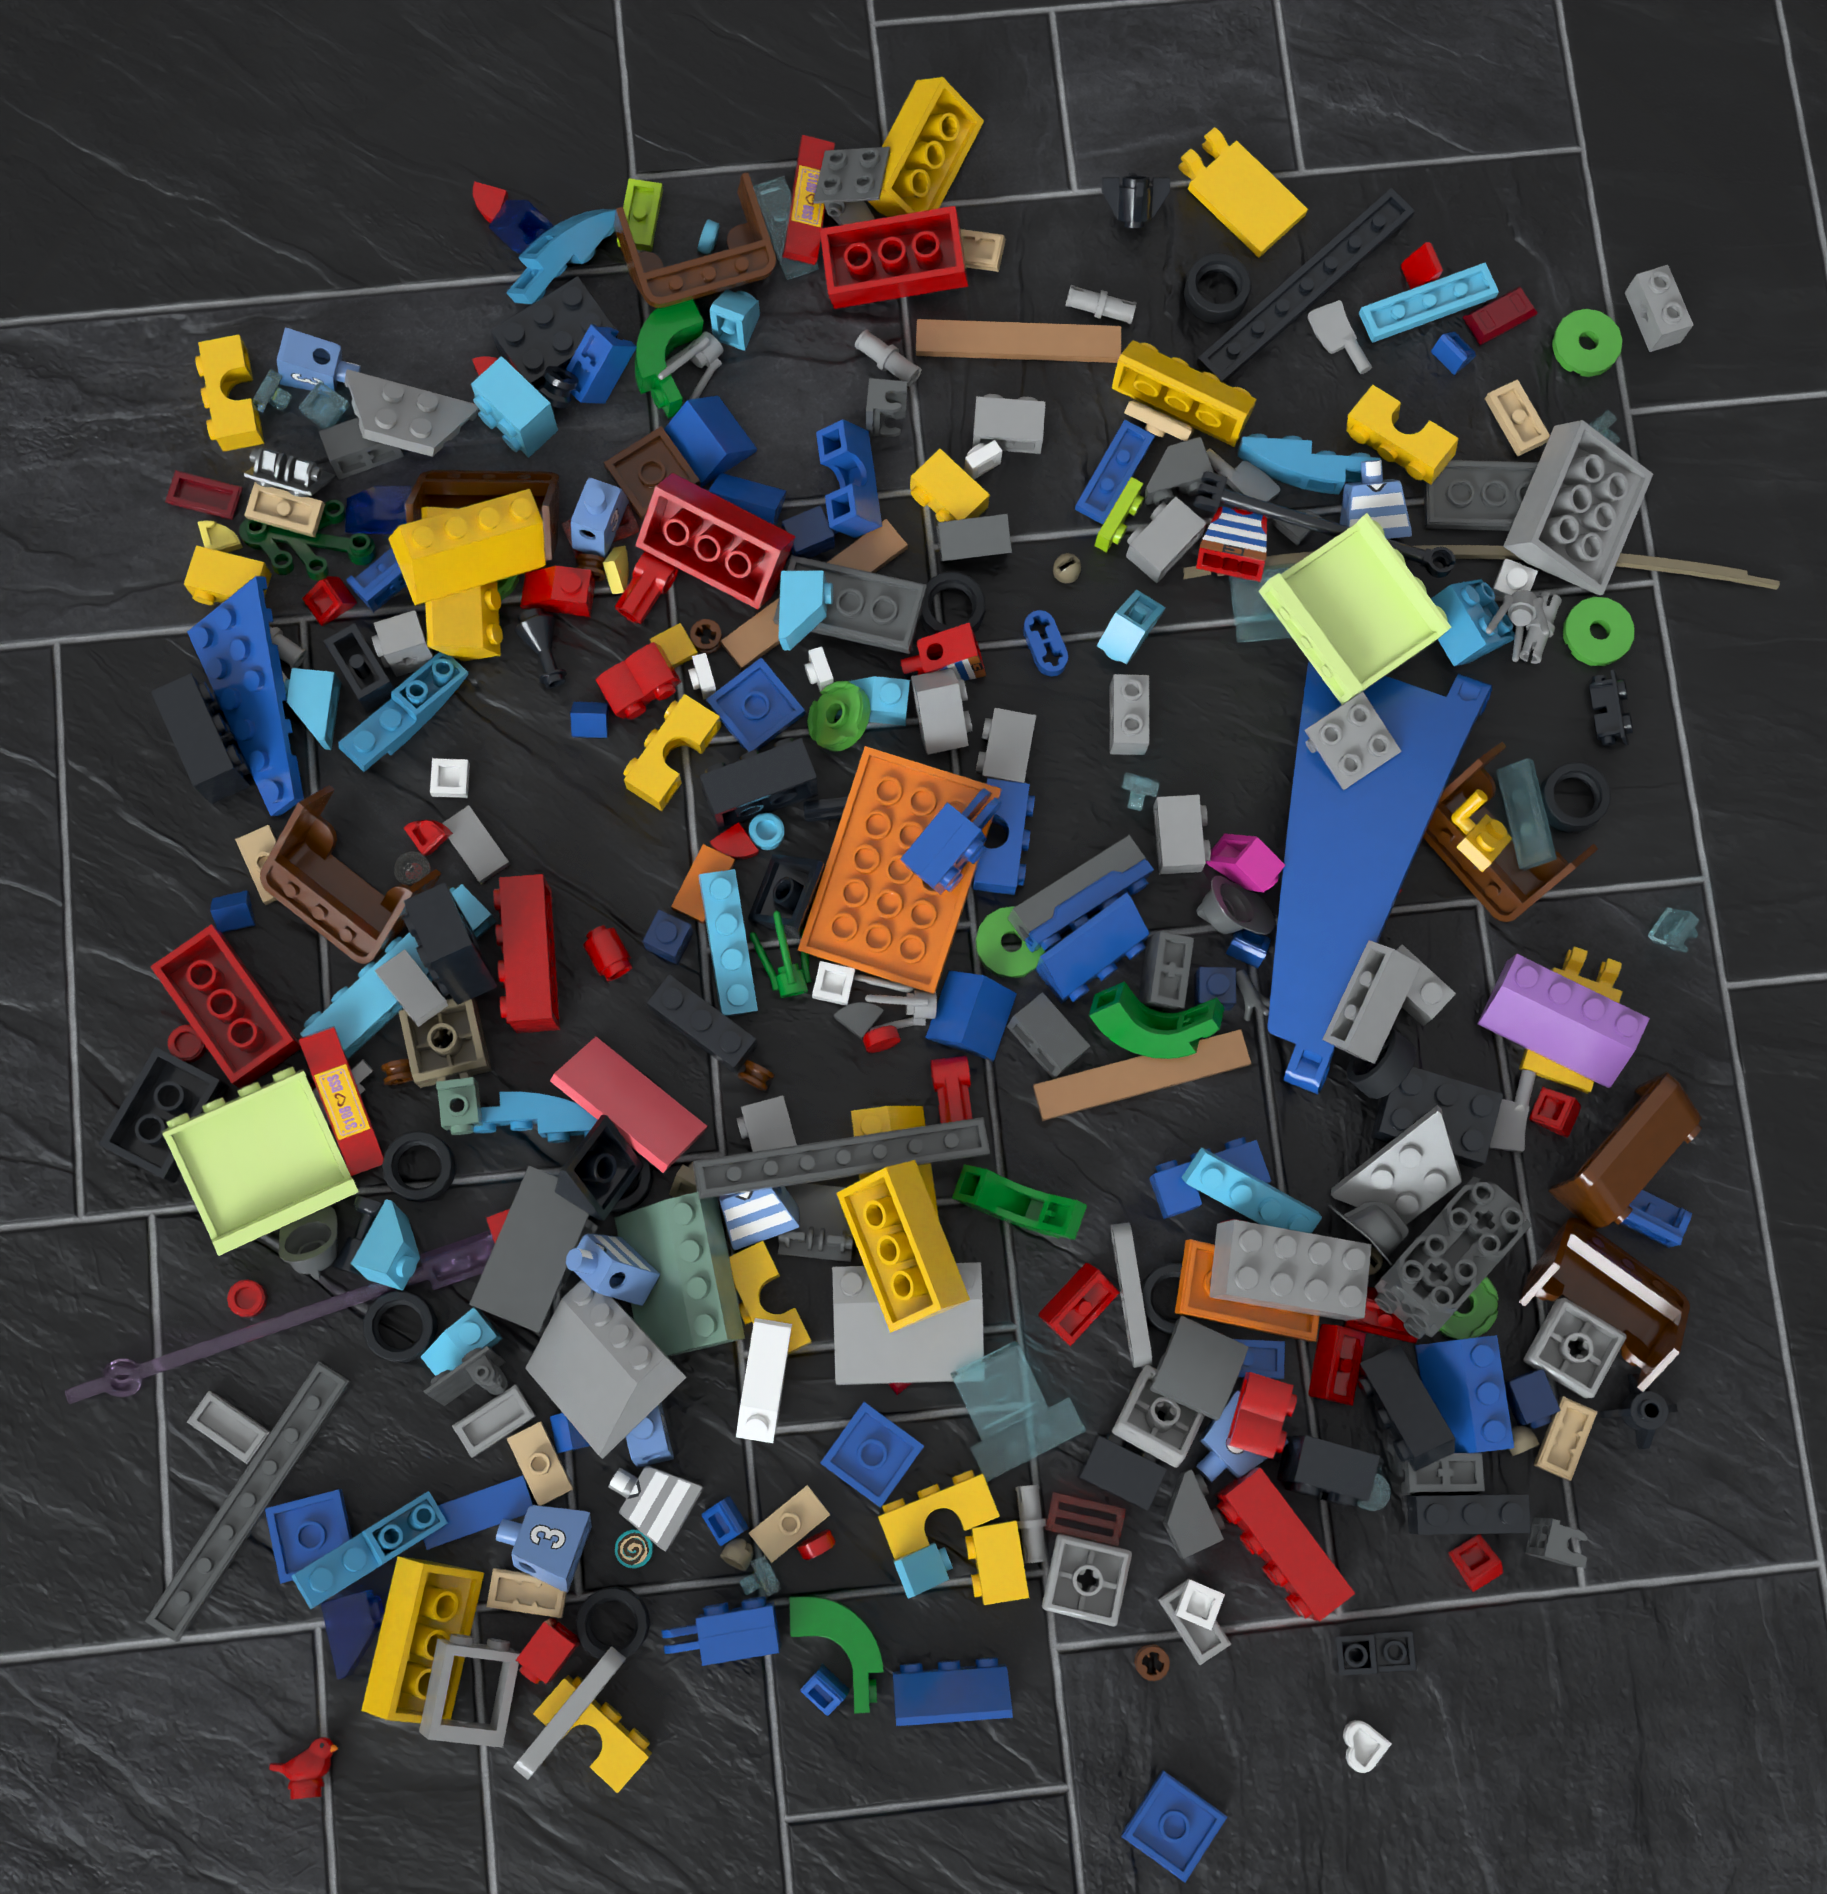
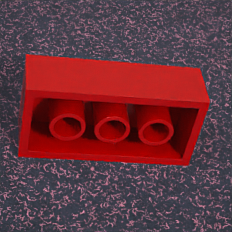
M956 206L820 229L827 290L834 309L968 287L960 222Z
M671 473L655 486L635 546L734 598L759 609L774 595L781 571L784 569L796 536Z
M543 874L499 877V889H494L493 896L495 910L499 911L502 924H496L497 946H501L504 960H498L499 981L504 983L506 996H500L501 1017L506 1018V1023L510 1024L517 1034L560 1030L551 888Z
M212 924L150 966L230 1082L241 1089L250 1085L301 1049V1045L228 940Z
M1253 1468L1244 1476L1235 1478L1215 1494L1220 1501L1216 1505L1220 1514L1229 1524L1238 1525L1243 1532L1239 1536L1241 1542L1252 1555L1256 1554L1262 1557L1266 1563L1262 1567L1263 1571L1275 1586L1279 1584L1280 1587L1286 1589L1289 1595L1285 1600L1298 1617L1302 1615L1305 1619L1310 1618L1320 1622L1355 1594L1261 1468Z

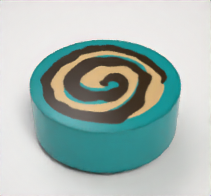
M634 1529L624 1532L615 1544L616 1558L623 1566L628 1568H639L645 1565L653 1554V1542L639 1530Z

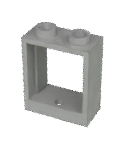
M451 1634L450 1640L437 1639L419 1732L428 1740L503 1748L519 1666L516 1659L520 1653L510 1648L509 1641L488 1638L487 1644L473 1643L474 1637L462 1634ZM454 1656L502 1661L490 1724L442 1719Z

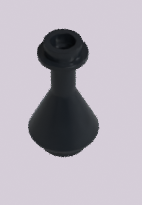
M533 608L521 613L518 616L519 623L515 627V633L538 654L545 673L539 678L540 683L545 684V687L548 689L561 686L566 682L565 676L567 672L565 669L557 668L551 651L555 617L551 614H546L543 608Z

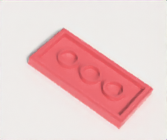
M594 1037L557 1070L550 1080L551 1083L597 1120L601 1115H607L629 1146L662 1173L708 1127L598 1037Z

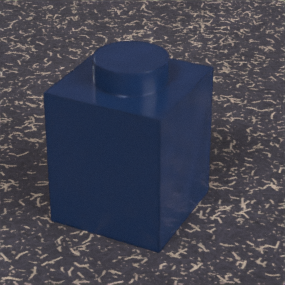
M821 505L782 521V529L796 536L791 548L793 556L809 559L835 548L834 535L838 534V531L829 528L828 515L825 516Z
M658 909L642 942L647 951L678 965L694 932L691 924Z
M1199 967L1194 974V1007L1217 997L1223 1005L1224 1011H1230L1236 1004V968Z
M1544 1369L1532 1370L1504 1381L1507 1401L1517 1425L1530 1424L1531 1429H1535L1551 1423L1550 1415L1561 1411Z

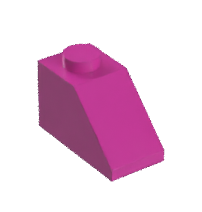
M1224 834L1211 849L1210 861H1206L1207 865L1244 889L1264 892L1273 887L1279 879L1278 874L1285 867V864L1258 837Z

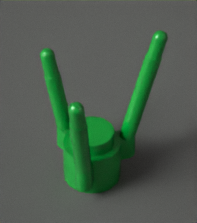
M775 911L773 916L784 966L777 968L779 975L776 974L756 933L752 932L749 936L770 978L772 990H779L780 998H786L808 992L807 984L812 982L809 973V954L801 952V970L799 969V964H792L781 914L779 911Z

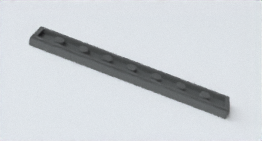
M984 1117L696 1160L693 1161L698 1200L874 1173L885 1167L915 1160L917 1166L985 1156L990 1154Z
M321 1361L317 1362L145 1622L175 1642L180 1641L265 1513V1508L269 1507L352 1381Z

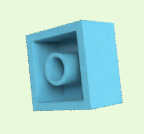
M502 356L471 383L475 394L473 401L480 409L479 417L490 429L497 427L504 434L502 438L514 452L521 450L529 458L558 431L551 403Z

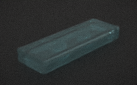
M781 176L754 185L753 188L767 231L786 280L818 270V262L812 265L782 257L792 196L785 177Z
M1526 758L1497 769L1496 772L1519 869L1527 870L1556 860L1534 761Z
M1069 1397L970 1447V1450L987 1482L1085 1432L1086 1429Z

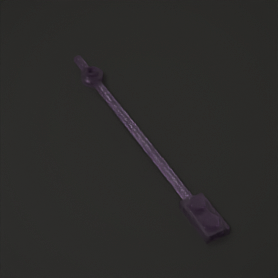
M489 1230L420 1254L422 1266L416 1268L405 1288L429 1280L433 1290L482 1274L495 1245L491 1231ZM375 1282L141 1364L131 1359H117L106 1365L103 1370V1377L66 1389V1399L71 1404L103 1392H107L115 1397H127L135 1394L140 1389L142 1379L399 1289Z

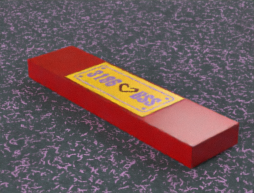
M806 135L801 137L782 254L784 258L815 265L817 262L821 240L820 229L823 227L825 206L824 203L814 204L813 200L824 153L828 150H834L835 143Z
M335 1026L299 1038V1043L350 1175L353 1176L382 1165L384 1159L383 1152Z

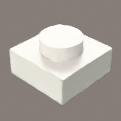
M995 440L987 445L980 443L974 446L965 458V472L971 478L976 479L1000 465L1002 449Z
M1506 558L1501 565L1492 590L1495 595L1502 598L1507 594L1512 596L1513 593L1519 590L1531 591L1538 571Z
M822 646L809 650V663L804 664L810 684L817 683L820 692L826 686L833 683V676Z
M703 653L692 656L694 668L688 671L693 689H701L703 699H707L716 692V687L707 655Z
M432 758L431 796L468 798L469 761L465 759Z
M820 961L812 998L847 1006L855 969Z
M1188 1579L1174 1615L1212 1630L1225 1594Z

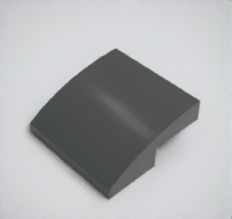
M1180 1316L1176 1321L1166 1352L1160 1358L1149 1390L1218 1421L1231 1395L1249 1347L1184 1316Z

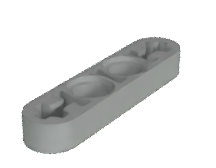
M1129 1222L1112 1224L1111 1238L1132 1365L1134 1368L1152 1365L1151 1346L1131 1225Z
M610 1647L514 1765L513 1768L527 1780L530 1779L625 1662L626 1658L614 1647Z

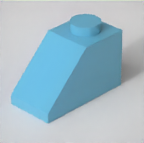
M728 289L725 290L710 307L713 336L721 343L745 351L760 316L759 300H756L751 294L744 291L733 292Z
M781 571L778 639L783 650H791L827 617V604H833V584L827 582L824 571Z
M1136 589L1115 612L1097 647L1104 650L1105 654L1112 660L1127 664L1137 653L1166 607Z
M292 668L290 679H286L284 682L287 703L320 745L326 750H332L341 682L335 672Z
M873 676L848 681L863 689L868 696L871 709L869 722L906 725L910 680ZM842 709L837 712L836 719H840Z
M386 1199L351 1264L369 1281L404 1290L409 1278L416 1270L420 1256L408 1217L393 1201Z
M473 1307L447 1328L421 1358L436 1376L445 1370L452 1371L463 1363L462 1358L473 1349L479 1347L483 1349L486 1346L491 1349L503 1338L483 1312Z
M935 1542L901 1558L893 1559L908 1599L949 1580L946 1571L953 1569L945 1547L938 1550Z

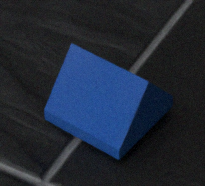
M1456 332L1443 334L1431 350V353L1453 375L1457 374L1477 356L1476 352Z
M573 702L570 712L572 737L608 738L609 703Z
M248 890L212 898L210 912L217 929L222 933L255 926Z
M1242 929L1234 933L1225 954L1258 969L1267 954L1271 939L1262 934Z
M563 1413L550 1416L557 1454L590 1446Z
M730 1496L701 1514L720 1546L749 1529Z
M822 1664L800 1691L828 1716L847 1697L850 1689Z

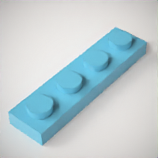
M1482 263L1361 307L1359 315L1373 343L1494 299L1499 291L1486 263Z
M733 869L700 874L698 877L720 1012L726 1017L757 1012L758 1008L736 871Z
M1202 1147L1181 1177L1186 1184L1261 1225L1312 1234L1322 1219L1318 1211Z

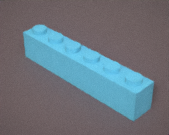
M463 884L457 889L454 887L450 888L452 895L478 939L496 920ZM409 932L404 938L397 937L386 947V954L377 963L373 961L367 964L359 972V979L350 988L345 986L332 997V1004L323 1013L318 1011L305 1022V1029L300 1035L304 1037L335 1026L347 1060L398 1014V1011L403 1009L375 972L377 968L405 949L429 980L433 981L428 968L424 967L416 949L418 944L415 937H412Z

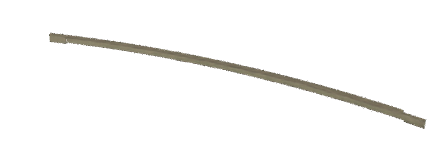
M1413 546L1426 550V548L1432 550L1443 546L1453 552L1455 559L1507 558L1510 560H1522L1504 546ZM1314 551L1266 556L1264 570L1292 567ZM1620 553L1615 565L1616 567L1718 579L1775 590L1780 585V581L1750 576L1747 574V570L1660 557ZM1196 566L1183 569V579L1211 575L1212 572L1196 569Z

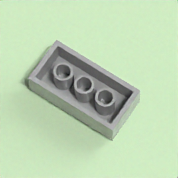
M1239 1220L1218 1223L1209 1297L1344 1321L1365 1318L1372 1244Z

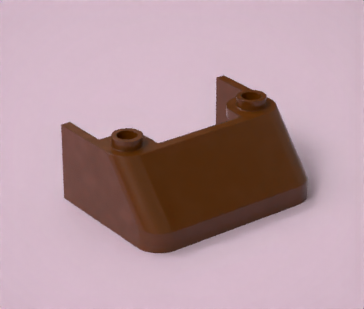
M748 172L741 175L737 191L747 223L737 225L730 230L726 241L728 250L664 267L661 259L652 252H637L623 207L616 208L614 228L629 274L649 305L656 308L671 306L763 280L772 274L776 264V256Z
M432 470L423 472L419 475L405 503L407 523L421 520V508L460 509L530 489L543 521L545 560H552L558 543L559 475L545 471Z
M1503 742L1478 758L1443 791L1423 838L1495 919L1502 922H1510L1515 920L1596 852L1598 848L1595 844L1591 845L1569 864L1560 853L1550 849L1542 850L1533 858H1530L1512 838L1492 864L1483 872L1457 848V845L1464 839L1466 834L1452 822L1451 816L1477 789L1482 790L1487 795L1488 800L1469 818L1475 824L1486 814L1495 819L1484 806L1494 797L1496 791L1495 782L1484 767L1507 747Z
M328 785L298 802L260 871V881L269 894L354 961L365 964L378 957L406 927L403 916L409 913L404 900L433 888L442 873L435 869L411 886L398 884L392 887L385 896L378 892L331 854L337 843V834L334 827L320 816L335 790L332 786Z
M1668 1072L1639 1085L1635 1089V1092L1641 1096L1639 1101L1571 1179L1553 1185L1548 1190L1575 1216L1593 1229L1608 1226L1613 1221L1617 1225L1622 1223L1633 1210L1629 1204L1682 1142L1685 1141L1688 1144L1702 1129L1698 1124L1702 1118L1681 1084Z
M1569 1218L1559 1229L1529 1273L1519 1303L1526 1306L1534 1296L1541 1300L1556 1301L1563 1295L1573 1303L1625 1333L1627 1337L1621 1347V1355L1629 1364L1641 1368L1637 1388L1644 1392L1680 1353L1690 1303L1680 1290L1588 1224L1577 1218Z

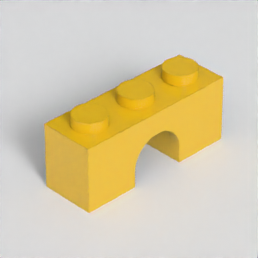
M240 334L198 342L200 356H195V361L200 377L205 379L206 387L201 388V395L205 408H210L211 419L206 420L210 439L212 441L216 440L223 452L264 444L259 412L252 399L231 400L228 398L234 386L242 382L253 381L248 349Z
M1372 384L1348 414L1346 431L1356 442L1360 444L1366 443L1377 450L1384 460L1396 462L1405 468L1407 473L1414 479L1424 480L1432 485L1455 456L1459 438L1430 420L1418 433L1404 434L1399 432L1393 425L1399 419L1401 402Z
M686 694L682 696L679 702L674 700L669 705L664 714L666 720L659 730L653 729L644 742L646 749L639 759L634 757L628 763L623 773L626 776L624 778L626 788L660 811H663L682 783L680 774L665 763L669 752L676 747L687 746L703 754L721 728L720 716Z
M761 1241L730 1256L735 1289H737L742 1299V1302L738 1304L740 1315L745 1325L750 1322L754 1325L755 1318L792 1324L788 1355L811 1344V1339L796 1308L782 1314H771L761 1306L760 1293L762 1288L768 1282L780 1277L764 1242Z
M969 1470L952 1477L954 1485L940 1490L938 1484L918 1491L919 1499L906 1505L904 1499L901 1498L882 1506L884 1514L879 1515L878 1518L894 1559L896 1560L930 1546L925 1534L924 1524L928 1515L936 1509L947 1508L955 1512L964 1531L1000 1517L984 1475L979 1474L975 1476L973 1470Z
M569 1675L566 1676L533 1715L547 1726L582 1683L583 1679L577 1676L573 1680ZM594 1699L570 1730L577 1725H589L599 1732L602 1738V1750L597 1759L590 1765V1768L618 1793L652 1754L647 1749L650 1742L635 1728L629 1732L619 1723L622 1716L609 1703L605 1702L601 1706Z

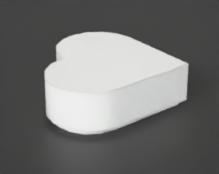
M1361 1720L1349 1722L1343 1730V1738L1348 1745L1346 1751L1347 1763L1352 1769L1360 1773L1371 1771L1392 1744L1369 1724Z

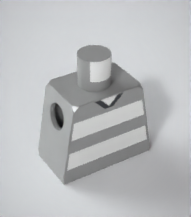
M645 1466L639 1478L619 1468L608 1487L626 1498L619 1513L665 1552L670 1549L704 1489L700 1484L651 1466Z

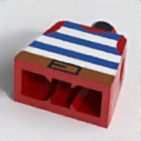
M1219 507L1201 541L1196 569L1261 582L1266 561L1267 518L1237 507Z
M970 623L919 639L917 641L919 655L901 659V666L906 680L911 679V676L953 668L958 680L963 679L966 681L986 676L979 644Z

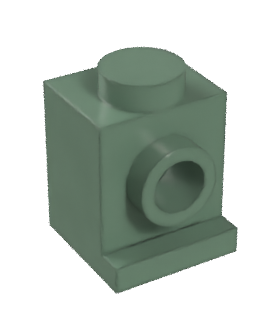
M473 1077L436 1082L441 1127L446 1131L451 1130V1135H464L473 1133V1127L483 1126L479 1085ZM456 1100L464 1101V1108L460 1112H453L452 1104Z

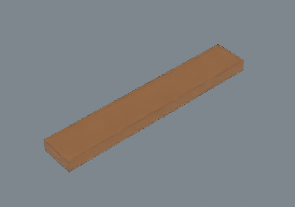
M917 319L916 356L1117 363L1121 355V326Z
M885 519L882 521V527L866 533L827 563L876 573L907 550L908 544L889 521ZM779 598L721 640L723 648L742 671L780 644L778 639L779 625L773 621Z
M1240 1029L1199 1040L1197 1053L1172 1059L1139 1056L1034 1084L1033 1090L1042 1121L1246 1067L1251 1064Z

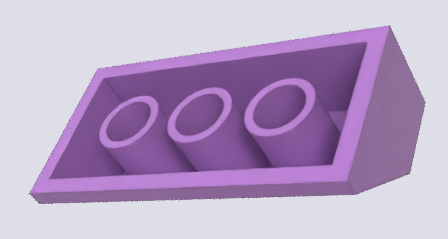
M1516 954L1506 961L1477 1024L1600 1085L1610 1088L1635 1052L1650 1018Z

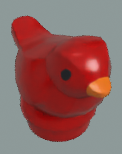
M320 1737L315 1739L305 1751L287 1763H270L269 1770L280 1772L290 1780L288 1784L290 1800L322 1797V1787L325 1786L322 1778L330 1771V1758L338 1750V1747L334 1745L330 1738Z

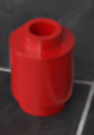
M605 925L591 930L586 935L588 940L583 944V947L600 976L604 975L607 981H612L632 969V965L629 962L631 956L615 928L607 929Z

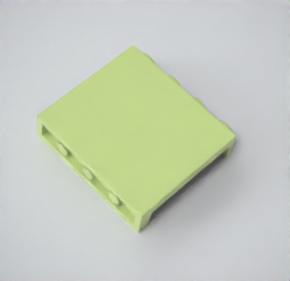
M1368 513L1363 515L1356 524L1282 574L1277 573L1267 580L1259 590L1261 596L1341 705L1379 681L1452 628L1448 623L1445 612L1433 603L1427 595L1423 582L1413 576L1406 566L1403 555L1397 549H1393L1385 538L1381 525L1372 520Z
M293 1066L273 1074L274 1082L260 1087L258 1082L252 1083L237 1090L240 1096L225 1103L224 1098L221 1097L203 1105L204 1113L192 1118L189 1117L188 1113H184L166 1122L169 1128L163 1130L162 1134L206 1226L218 1256L359 1192L313 1094L306 1074L302 1069L295 1072Z

